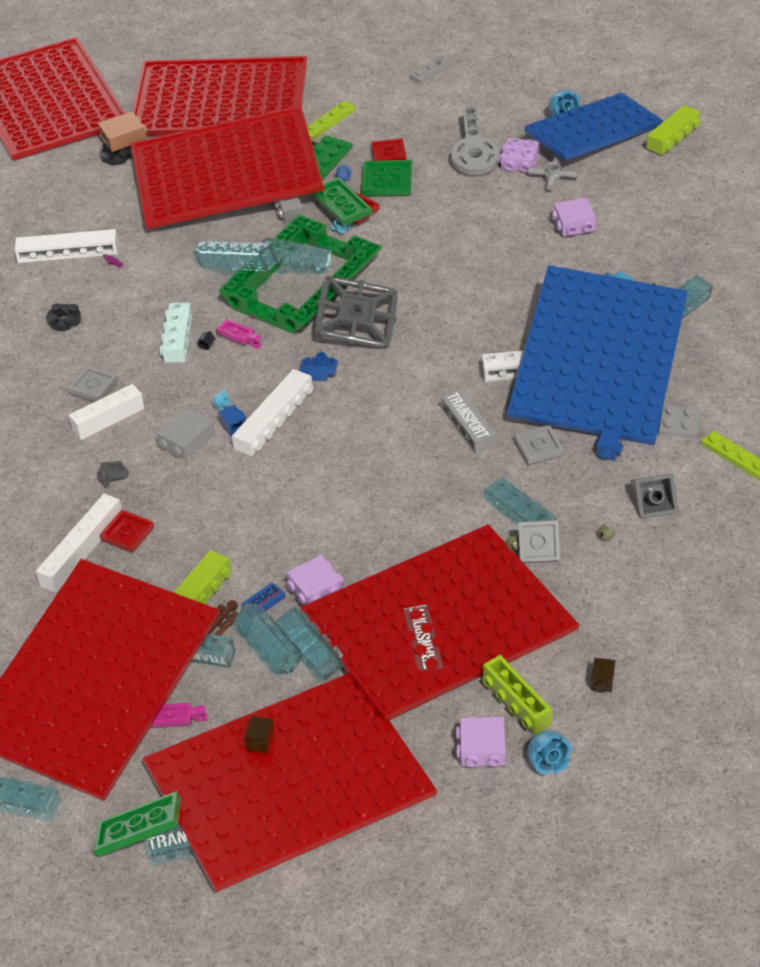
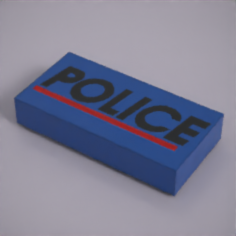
M272 582L242 602L241 605L255 619L286 598L285 592Z

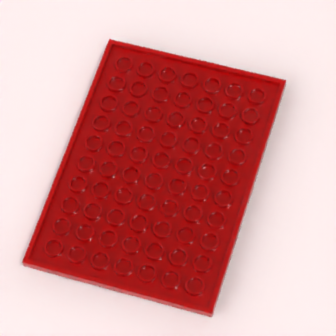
M77 37L0 58V139L12 160L100 134L98 123L126 114Z
M307 56L143 60L133 113L136 117L140 118L142 124H145L147 128L146 136L173 134L303 106Z
M302 106L131 142L146 229L324 191V185Z
M489 524L300 607L301 614L384 721L390 720L484 675L483 665L499 655L510 663L579 629V623L512 549L510 550L503 539ZM426 621L427 623L422 622V623H416V624H415V626H421V627H418V628H421V630H417V632H420V631L423 632V633H417V634H416V633H415V629H418V628H415V627H414V622ZM425 633H426V634H428V633L430 634V635H425L422 640H418V639H417V638H419V639L422 638V636H423ZM431 640V642L424 645L422 643L425 642L418 643V641ZM433 646V648H430V651H434V653H426L429 651L427 648ZM429 654H435L434 656H430L429 658L424 657V659H422L423 655L428 656Z
M80 559L0 678V758L105 801L219 617V609Z
M348 674L143 757V763L161 795L165 796L177 791L181 796L178 826L182 833L184 832L189 846L215 892L437 795V789L390 720L384 721ZM252 716L273 719L274 735L268 753L247 750L246 733Z

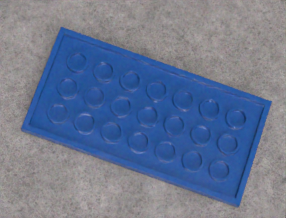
M618 93L525 125L524 131L566 161L653 130L662 124L663 120L626 94Z

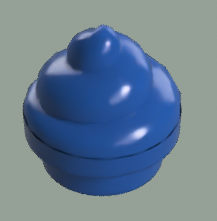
M340 165L336 169V176L343 181L349 180L352 176V170L347 165Z

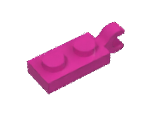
M226 319L216 328L218 335L243 345L249 342L252 347L257 349L262 346V343L258 342L261 336L255 334L254 329Z
M191 702L166 704L162 707L150 728L192 724V719L198 722L207 721L206 706L192 707Z

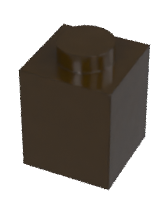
M594 657L591 690L612 692L615 660Z
M251 717L246 733L247 750L268 753L274 735L273 719Z

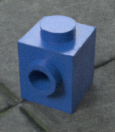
M235 404L219 411L220 424L229 436L232 437L246 421V416Z
M603 429L597 443V457L615 461L617 455H621L623 450L622 433Z

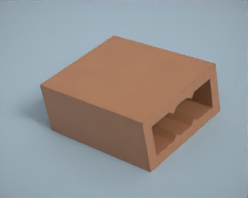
M133 111L98 123L100 136L112 152L131 146V142L147 139V128Z

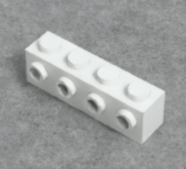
M524 351L482 354L485 382L516 379Z
M131 384L69 414L73 432L82 440L145 409L142 393Z

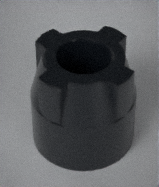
M211 331L203 332L197 341V345L201 349L209 350L216 337H214Z

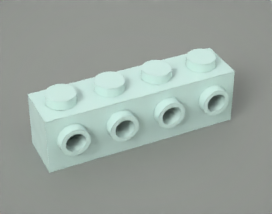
M169 303V310H166L165 313L167 322H164L165 333H162L163 345H160V356H163L164 362H185L192 321L191 304Z

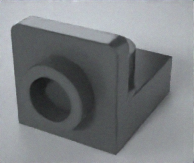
M121 461L101 462L97 472V479L104 488H108L111 479L127 478L129 471Z

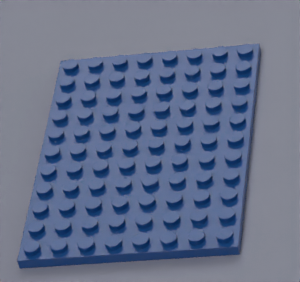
M548 265L508 407L507 417L598 435L602 434L603 429L622 433L623 440L655 445L688 291Z

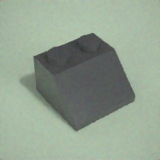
M673 474L630 480L633 500L640 518L679 512Z

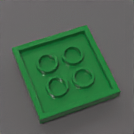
M412 160L364 161L363 196L411 195Z

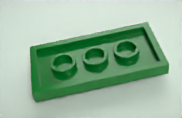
M325 135L315 145L313 149L322 181L353 148L351 142Z
M339 177L324 183V191L311 193L343 226L372 214V208Z
M175 791L98 821L93 851L97 856L109 854L114 850L130 846L135 842L151 838L156 834L170 831L177 827L181 796Z

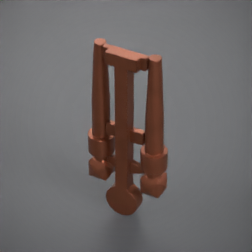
M230 600L227 603L226 609L223 604L217 606L220 615L202 643L207 648L228 627H231L234 620L239 618L238 612L234 611L238 608L235 600ZM217 626H220L221 628L216 632L212 639L209 642H207L206 639L209 637V635L216 629Z

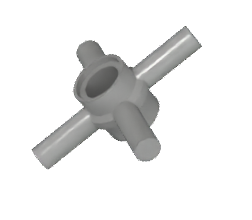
M557 155L554 156L553 162L546 164V169L529 167L528 174L545 175L547 181L546 188L548 190L553 189L554 183L559 182L560 177H578V171L561 170V165L559 164L560 157Z

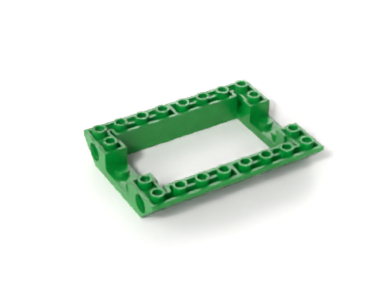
M298 215L219 289V292L235 311L250 317L253 316L257 320L293 333L304 327L317 314V301L320 300L322 286L299 309L286 302L278 309L258 301L256 290L276 270L306 244L347 260L332 276L352 279L382 249V246L355 235L347 242L338 240L327 235L326 224ZM331 286L328 290L327 301H330L337 294Z

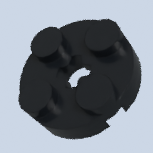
M104 143L100 150L101 161L103 163L107 162L112 166L124 164L128 158L132 157L130 146L112 152Z
M55 303L46 315L47 324L56 331L70 330V327L79 325L82 319L77 304Z

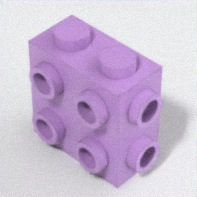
M508 138L506 144H503L502 154L499 155L501 170L528 173L529 167L535 168L539 157V142Z
M587 198L554 203L552 218L556 220L557 229L561 231L563 237L596 231V216Z
M321 555L287 572L288 581H286V585L290 592L296 594L301 605H306L343 588L342 584H344L341 574L336 573L333 570L332 564Z
M504 717L461 718V727H456L457 740H461V744H457V758H461L462 766L496 767L506 765Z

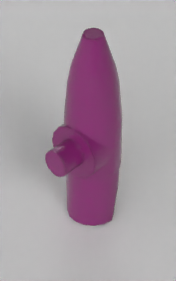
M103 254L109 265L122 267L123 263L117 258Z

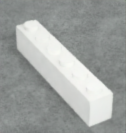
M116 229L16 238L15 253L18 263L103 256V254L115 255L118 254V239Z
M293 369L232 435L234 449L250 456L259 451L265 441L272 437L274 431L282 426L283 421L291 416L293 410L298 405H301L303 399L312 392V376Z
M103 494L36 570L41 587L55 593L60 589L79 560H85L101 541L100 534L122 509L120 499L107 494Z

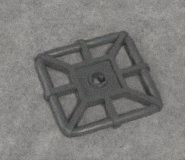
M329 275L325 277L320 300L317 301L318 310L315 320V333L327 338L347 341L349 344L357 343L385 349L389 347L393 326L397 319L395 314L398 292L389 287L365 283L364 280L356 281ZM340 285L358 288V295L345 292ZM330 286L340 296V303L327 301ZM363 289L383 293L375 298L362 296ZM389 298L391 299L389 313L375 310L377 304ZM326 308L339 311L337 317L322 324ZM374 318L387 322L385 337L373 324ZM338 324L352 326L350 335L329 331L328 329ZM356 327L368 329L377 340L355 336Z

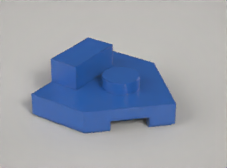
M321 351L316 354V357L302 359L300 372L311 375L312 380H328V374H336L338 360L333 357H327V354Z

